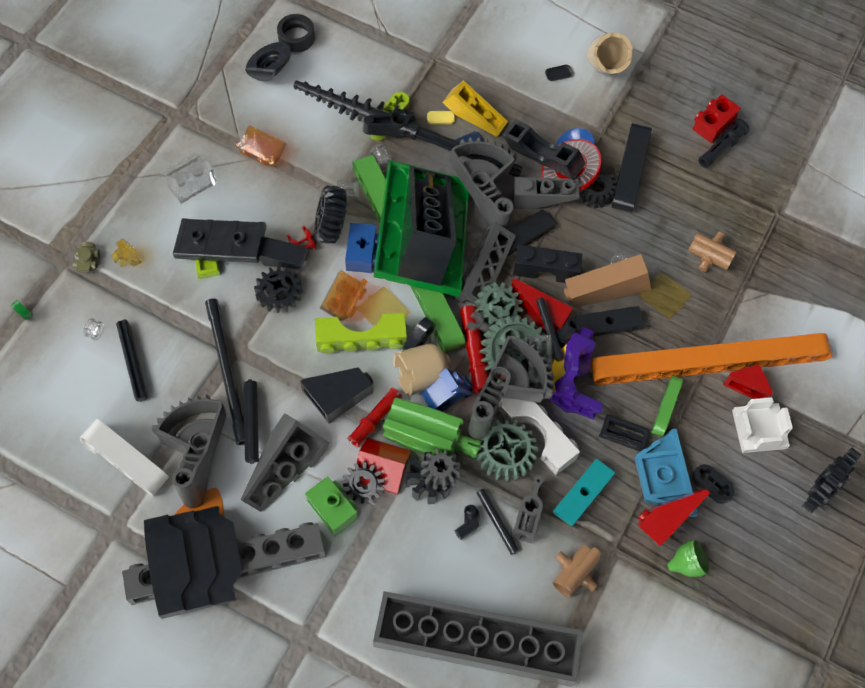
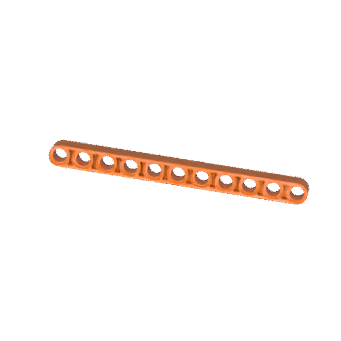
M817 333L602 356L591 360V369L594 384L609 385L671 378L672 375L683 377L737 371L760 364L761 368L820 362L830 359L833 353L827 334Z

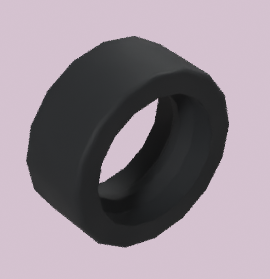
M287 15L277 25L278 41L288 44L291 52L296 53L308 50L315 41L314 24L305 15ZM292 28H302L308 32L305 36L296 39L285 35Z

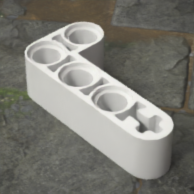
M98 419L80 436V442L94 454L98 453L151 496H154L169 478L158 466Z

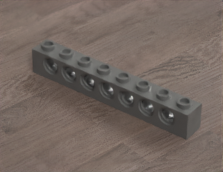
M307 522L299 525V528L296 529L282 528L276 530L275 534L267 536L265 534H257L252 536L251 540L242 542L237 540L243 569L238 579L325 558L318 523ZM297 539L304 541L300 548L291 547L292 542ZM272 545L280 547L276 554H268V548ZM248 551L256 553L251 560L243 559L244 554ZM142 563L129 566V569L122 571L126 600L131 605L155 600L152 584H146V579L150 576L148 565Z

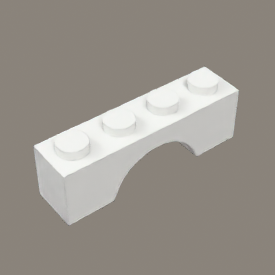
M505 398L502 401L498 412L505 419H508L509 424H513V421L517 420L518 423L530 424L540 431L545 442L541 460L555 476L577 459L580 453L578 445L574 440L568 439L563 434L561 426L547 416V411L543 406L537 405L532 401Z

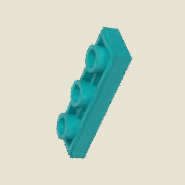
M596 458L554 509L553 513L570 527H573L611 480L615 472ZM580 492H586L587 496H583Z

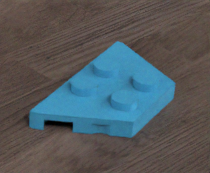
M672 429L667 435L652 443L650 447L636 454L635 463L646 503L659 505L693 492L677 429ZM697 508L689 516L696 517L698 515Z

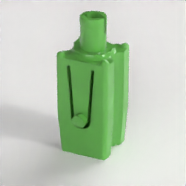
M399 398L394 399L390 413L383 425V430H385L383 438L423 455L425 452H432L434 456L436 449L440 451V454H443L447 449L449 451L448 456L454 455L455 451L476 458L479 450L478 447L482 443L479 439L462 435L461 424L464 423L463 419Z

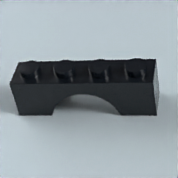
M516 119L503 134L510 149L573 180L586 164L579 149L564 142L560 146L551 144L540 137L531 126Z

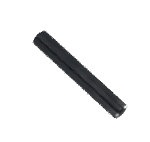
M123 319L118 321L116 326L134 398L137 402L146 400L148 395L128 320Z
M248 379L243 384L245 462L254 464L259 461L257 382Z

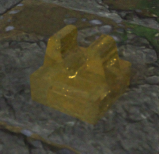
M123 238L116 242L118 249L111 254L115 263L118 262L121 267L127 264L136 267L142 263L133 245Z

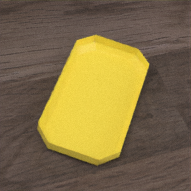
M430 111L427 113V122L431 125H452L455 122V114L452 111Z

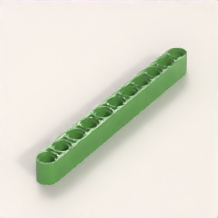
M369 155L352 161V165L359 183L379 223H381L386 179L374 156ZM410 286L425 317H428L436 324L433 333L442 351L447 353L466 344L464 335L443 293Z

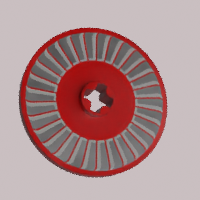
M569 140L564 143L579 149L586 163L574 178L579 181L580 192L597 179L602 168V156L598 148L587 140ZM542 165V178L571 179Z

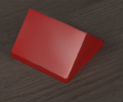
M367 438L359 450L357 463L360 468H363V462L365 461L367 469H370L371 465L374 464L373 472L375 473L379 470L382 472L377 478L385 479V482L379 483V485L384 487V491L398 495L412 451ZM360 476L361 480L358 483L367 486L370 480Z

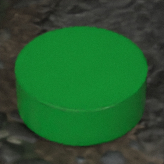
M17 299L11 304V308L25 321L33 316Z

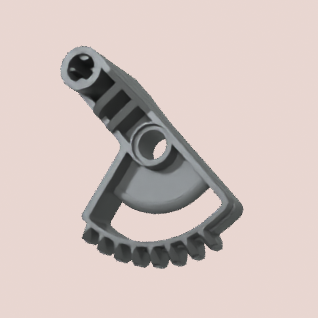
M470 137L466 143L462 139L460 144L453 147L450 152V164L474 199L485 225L488 227L496 222L507 229L513 212V203L502 196L503 194L496 185L511 172L517 156L516 154L510 155V148L504 150L503 144L497 146L496 141L491 144L488 143V139L481 142L479 137L476 141H473ZM471 154L485 155L496 159L504 166L499 169L494 164L479 159L462 163L459 157Z
M514 336L506 338L472 409L468 431L474 439H483L488 435L494 418L505 398L539 403L543 399L552 398L554 393L552 390L554 388V375L550 373L552 367L547 365L548 357H542L543 350L536 351V344L529 345V338L525 341ZM508 348L519 352L534 365L540 376L542 389L529 388V376L526 369L518 360L505 354ZM501 379L504 383L499 384L496 383L494 380Z
M207 394L204 399L197 395L196 400L193 401L188 397L187 402L184 404L179 400L178 407L175 408L171 405L169 413L163 411L164 418H157L158 425H152V431L158 436L161 443L184 454L180 462V468L172 475V483L187 508H196L204 500L211 463L227 416L222 402L211 399ZM206 412L216 413L215 419H198L186 424L177 432L175 437L168 434L175 425L190 416ZM206 444L204 447L198 448L200 445Z

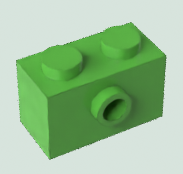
M327 476L304 494L309 505L332 534L336 536L358 519L356 512L358 507L351 498L347 500L343 496L342 492L344 491L336 480L332 482Z

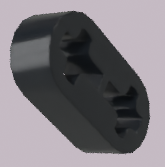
M424 317L417 324L402 349L407 350L424 345L435 329L436 324L428 317Z
M703 464L696 468L692 478L700 489L708 490L710 492L708 496L719 504H725L731 500L735 490L728 480L710 465ZM706 472L708 476L702 480L700 476ZM721 489H726V493L723 496L718 494Z

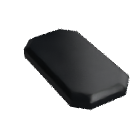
M567 64L548 68L545 71L549 81L569 78L573 74L571 67Z

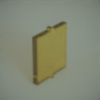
M661 272L650 282L651 290L643 291L639 297L670 320L678 310L683 308V304L691 294Z
M382 287L375 294L369 295L368 299L357 307V310L373 327L379 322L382 314L405 313V317L409 314V311L385 287Z

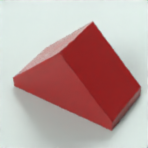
M760 364L731 372L723 383V386L752 399L770 398L773 394Z

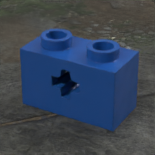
M350 223L345 257L346 271L372 273V267L375 265L376 252L374 251L375 246L378 245L379 236L376 233V225Z

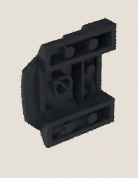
M219 506L172 516L167 514L144 520V535L150 578L158 615L161 619L237 601L234 584L243 569L234 523L220 515Z

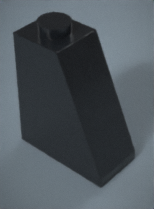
M359 367L309 377L300 381L302 391L328 424L372 394V384L374 383L371 376L367 372L363 373Z

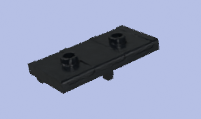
M182 218L173 256L175 259L259 263L267 225L265 222Z

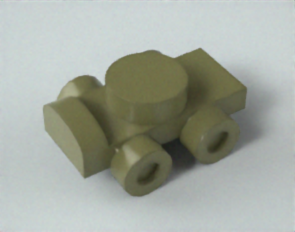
M82 242L81 248L76 249L78 260L74 259L73 268H76L77 272L90 273L91 269H97V261H93V258H99L100 251L95 249L96 245L94 243Z

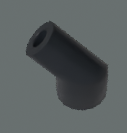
M472 504L464 508V524L454 530L460 540L479 527L480 513L476 506Z

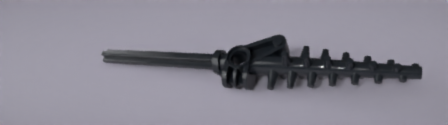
M295 80L293 87L295 90L298 89L305 92L306 96L310 94L311 97H317V102L321 100L322 103L328 102V108H331L333 105L334 109L340 107L339 114H343L345 111L346 115H350L351 112L350 120L353 121L357 117V120L361 121L364 118L363 132L367 135L392 136L394 138H402L407 135L410 136L409 139L414 141L416 138H419L449 151H452L453 147L460 144L456 140L421 127V123L415 118V112L412 110L407 112V108L402 110L399 105H396L393 112L389 113L383 110L385 104L383 101L375 108L371 106V98H368L363 104L358 102L359 95L349 99L346 98L345 91L338 95L333 92L332 88L326 91L321 89L320 85L315 87L309 85L306 81L303 83ZM471 154L464 156L472 160L488 161L499 169L504 166L496 159L485 155ZM514 164L509 174L520 177L523 167Z

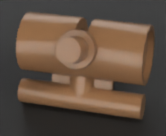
M717 232L715 238L712 239L696 233L688 252L701 258L699 270L706 272L708 267L713 264L725 270L728 269L737 251L723 245L724 233Z
M582 545L573 557H567L560 551L555 559L561 563L560 567L563 570L552 582L553 586L568 598L574 594L580 585L582 587L586 586L592 592L598 584L591 579L592 575L590 572L600 561L599 555L601 552L595 547L591 549L585 545Z

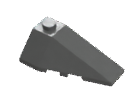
M284 413L265 445L241 500L261 512L282 494V490L292 481H297L303 471L308 467L312 468L319 461L330 442Z

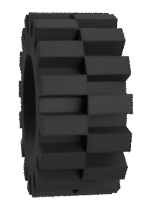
M601 168L600 174L592 183L601 185L604 188L603 192H595L589 187L579 192V199L582 198L581 202L583 204L588 202V207L594 204V208H598L600 204L602 208L605 206V203L608 205L613 200L617 182L614 180L613 174L609 176L608 170L604 173L602 172L603 168Z

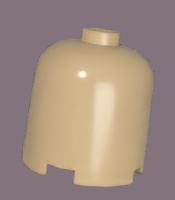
M614 32L595 38L589 46V63L596 71L602 73H620L631 63L633 46L630 40L623 34Z
M425 344L394 353L393 356L394 368L399 367L401 375L397 377L403 392L410 396L422 392L434 384L441 377L439 373L446 368L449 369V366H451L449 355L447 353L444 354L442 349L435 344Z

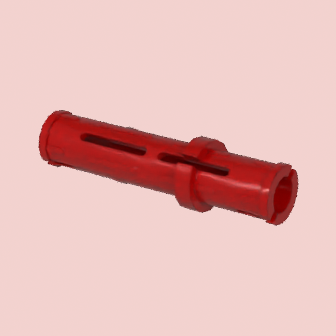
M391 387L373 410L359 421L358 427L347 437L348 441L353 440L351 442L352 445L359 447L370 433L376 431V426L391 410L394 399L402 398L401 393L397 395L399 392L397 389Z

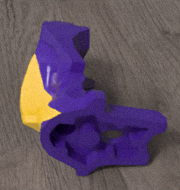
M582 327L579 334L573 333L569 342L563 347L564 360L558 362L554 360L551 366L552 370L550 373L554 375V388L552 389L554 393L552 398L548 399L563 409V412L576 413L594 420L596 413L600 414L602 411V403L580 394L574 384L578 376L587 374L590 371L591 355L595 346V341L592 340L594 331Z

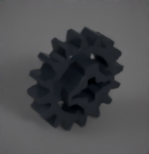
M280 266L277 267V271H273L270 267L268 274L261 272L262 279H256L257 285L254 286L256 300L260 301L262 308L267 305L269 312L273 308H276L277 313H280L281 308H284L287 312L289 305L296 307L295 300L301 301L300 293H303L301 279L297 278L296 272L290 274L288 267L284 271H281ZM264 290L269 294V297L264 294Z

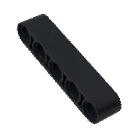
M631 124L611 208L631 213L633 211L651 135V127Z

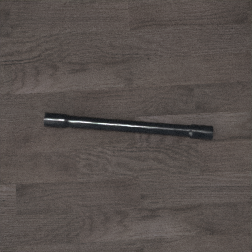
M212 298L205 301L208 320L211 323L233 422L232 428L236 445H244V417L221 321V311L218 300Z

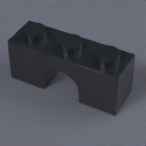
M518 244L513 276L534 279L535 274L538 272H549L556 276V282L566 283V279L580 275L583 253Z

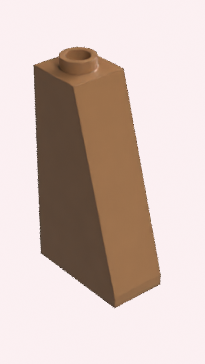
M641 254L566 279L567 288H564L567 301L572 300L574 307L651 291L649 274Z

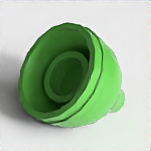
M695 539L682 544L671 561L668 562V568L671 572H678L688 577H703L709 573L706 555L700 543Z

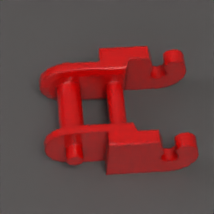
M305 225L302 226V230L306 238L299 242L290 238L289 234L286 235L287 240L291 244L300 246L303 242L308 241L309 244L304 247L316 249V242H313L312 234L306 229Z

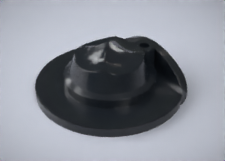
M275 42L262 47L248 60L245 68L246 73L259 81L266 82L271 80L289 61L291 48L284 42Z

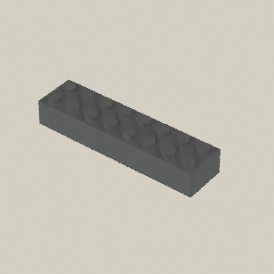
M384 591L373 646L573 687L577 682L583 630Z

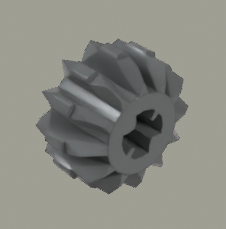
M436 449L434 456L427 453V460L421 462V467L424 469L421 470L420 474L422 477H426V485L433 482L434 490L438 488V485H442V489L446 490L447 483L454 486L456 484L455 479L461 476V472L458 471L461 468V463L455 462L457 459L455 454L448 456L449 451L447 449L443 454H440V451ZM439 467H444L443 472H438L437 469L439 470Z

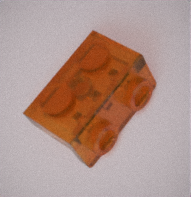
M249 125L241 142L236 141L234 145L240 148L239 152L249 158L252 154L257 157V162L268 166L269 163L276 166L286 143Z
M340 270L326 294L320 309L333 317H338L341 322L348 317L352 318L358 308L355 306L358 299L361 300L367 291L365 288L367 280L362 279L358 281Z

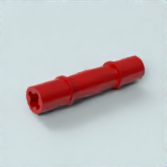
M469 305L460 309V316L463 327L462 333L465 335L466 350L470 363L469 372L471 374L473 391L479 394L488 379L489 371H485L488 364L481 362L485 358V354L480 353V350L484 349V345L481 344L482 330H470L466 327L470 321L477 324L476 320L470 317L477 310V307Z

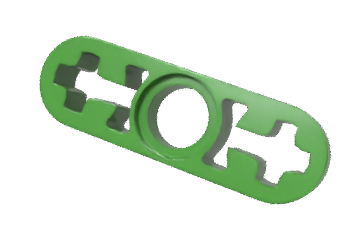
M674 375L671 376L651 431L652 434L663 437L683 382L682 378Z

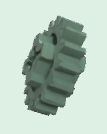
M494 282L490 286L484 287L483 291L478 293L477 296L480 299L476 300L475 304L479 308L475 312L481 313L483 319L490 325H496L498 320L502 319L504 321L508 316H510L511 320L518 316L520 320L521 317L518 314L523 312V309L518 307V305L522 303V300L516 299L519 293L513 294L511 292L512 286L506 289L505 283L502 282L500 285H497Z

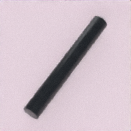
M539 298L536 300L555 360L557 362L564 360V355L545 299Z
M485 489L477 491L478 498L510 555L519 552V549Z

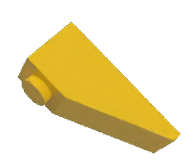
M464 80L455 86L442 102L456 116L496 137L508 122Z

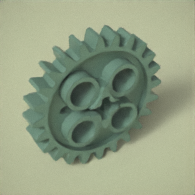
M510 316L506 317L504 321L502 319L498 320L496 325L490 326V331L484 334L487 339L481 341V344L486 346V348L480 350V353L486 354V357L481 362H488L489 364L485 371L492 370L501 351L498 346L503 347L506 334L519 338L522 341L529 338L531 345L536 344V351L543 350L542 357L552 355V352L546 351L550 343H544L543 341L547 338V335L541 336L539 334L542 330L541 327L536 330L534 329V321L528 325L526 317L521 321L518 316H515L512 320ZM509 348L506 350V355L515 358L520 363H525L531 386L541 380L536 368L525 356ZM501 379L497 380L499 384L503 382Z

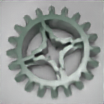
M506 418L504 424H501L497 419L495 427L491 425L488 435L483 439H479L482 443L478 447L476 460L482 462L480 465L481 469L488 468V476L492 475L493 472L496 473V480H499L500 475H503L504 480L507 482L510 475H512L516 481L519 474L525 476L527 470H532V463L537 460L535 454L538 453V447L534 446L537 440L536 438H530L532 430L525 432V424L518 427L517 420H514L513 424H509ZM508 436H512L517 440L510 439ZM498 437V445L488 450L489 442ZM521 450H525L524 458L515 464V455ZM495 460H502L506 465L498 463Z

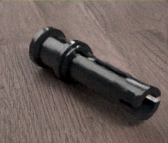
M736 119L729 129L723 131L722 137L698 158L699 164L704 168H708L729 146L736 145L741 136L749 133V125L742 119Z

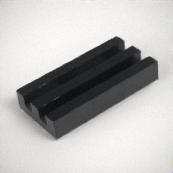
M606 414L599 437L641 452L645 449L650 429ZM608 423H611V424H614V425L623 427V428H625V429H628V430H631V431L640 433V434H642V435H644V436L641 437V436L632 434V433H630L629 431L615 428V427H613V426L608 425Z

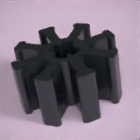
M425 452V453H424V460H427V459H426V454H427V453L432 454V452ZM414 457L410 461V471L415 473H406V486L417 485L412 488V497L416 501L419 500L420 495L426 490L428 491L427 504H435L436 494H434L433 482L428 485L425 484L426 477H422L420 474L424 468L421 467V463ZM439 467L437 471L443 472L444 467ZM438 485L436 489L443 495L444 499L450 493V485H447L446 490L442 489V485Z

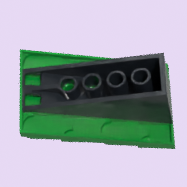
M389 160L376 250L374 278L385 279L404 285L407 284L456 297L460 296L469 192L459 177Z

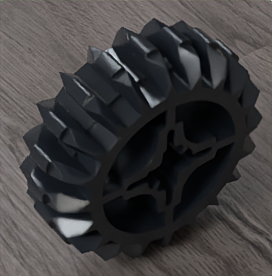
M325 186L319 197L314 223V236L316 241L321 243L335 244L341 234L345 220L347 194L345 189L339 188V186Z

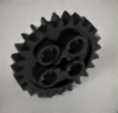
M851 447L844 456L839 455L814 481L815 484L807 493L809 497L801 507L811 514L819 505L824 506L849 480L848 477L856 467L854 464L862 454Z

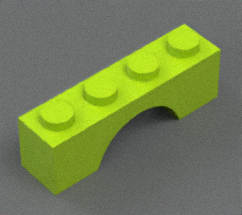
M405 313L382 314L379 322L373 328L361 332L347 329L341 324L338 317L315 318L317 352L329 354L342 350L354 352L357 349H367L370 351L388 347L390 349H399L407 341Z

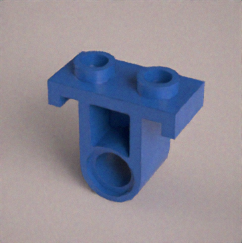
M446 368L439 373L441 377L434 384L422 391L421 396L428 407L443 412L463 396L466 399L473 394L470 389L472 384L464 374L460 375L457 371L454 372Z

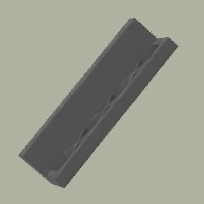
M496 222L485 228L462 278L460 296H454V300L459 303L468 300L475 304L478 298L472 295L474 288L480 286L481 291H483L486 284L490 286L496 282L516 237L515 234ZM499 233L508 238L505 245L500 246L497 238ZM492 251H496L499 260L497 263L492 264L489 254ZM488 268L491 278L489 281L484 282L481 272L483 269Z

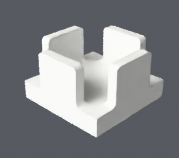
M772 397L751 399L746 406L734 407L732 412L742 453L787 449L790 446L787 435L792 430L788 408L780 410L779 403L773 404Z

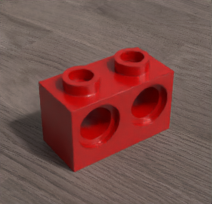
M721 94L716 100L712 99L704 112L702 110L698 112L694 118L695 124L692 130L712 144L736 120L741 107Z

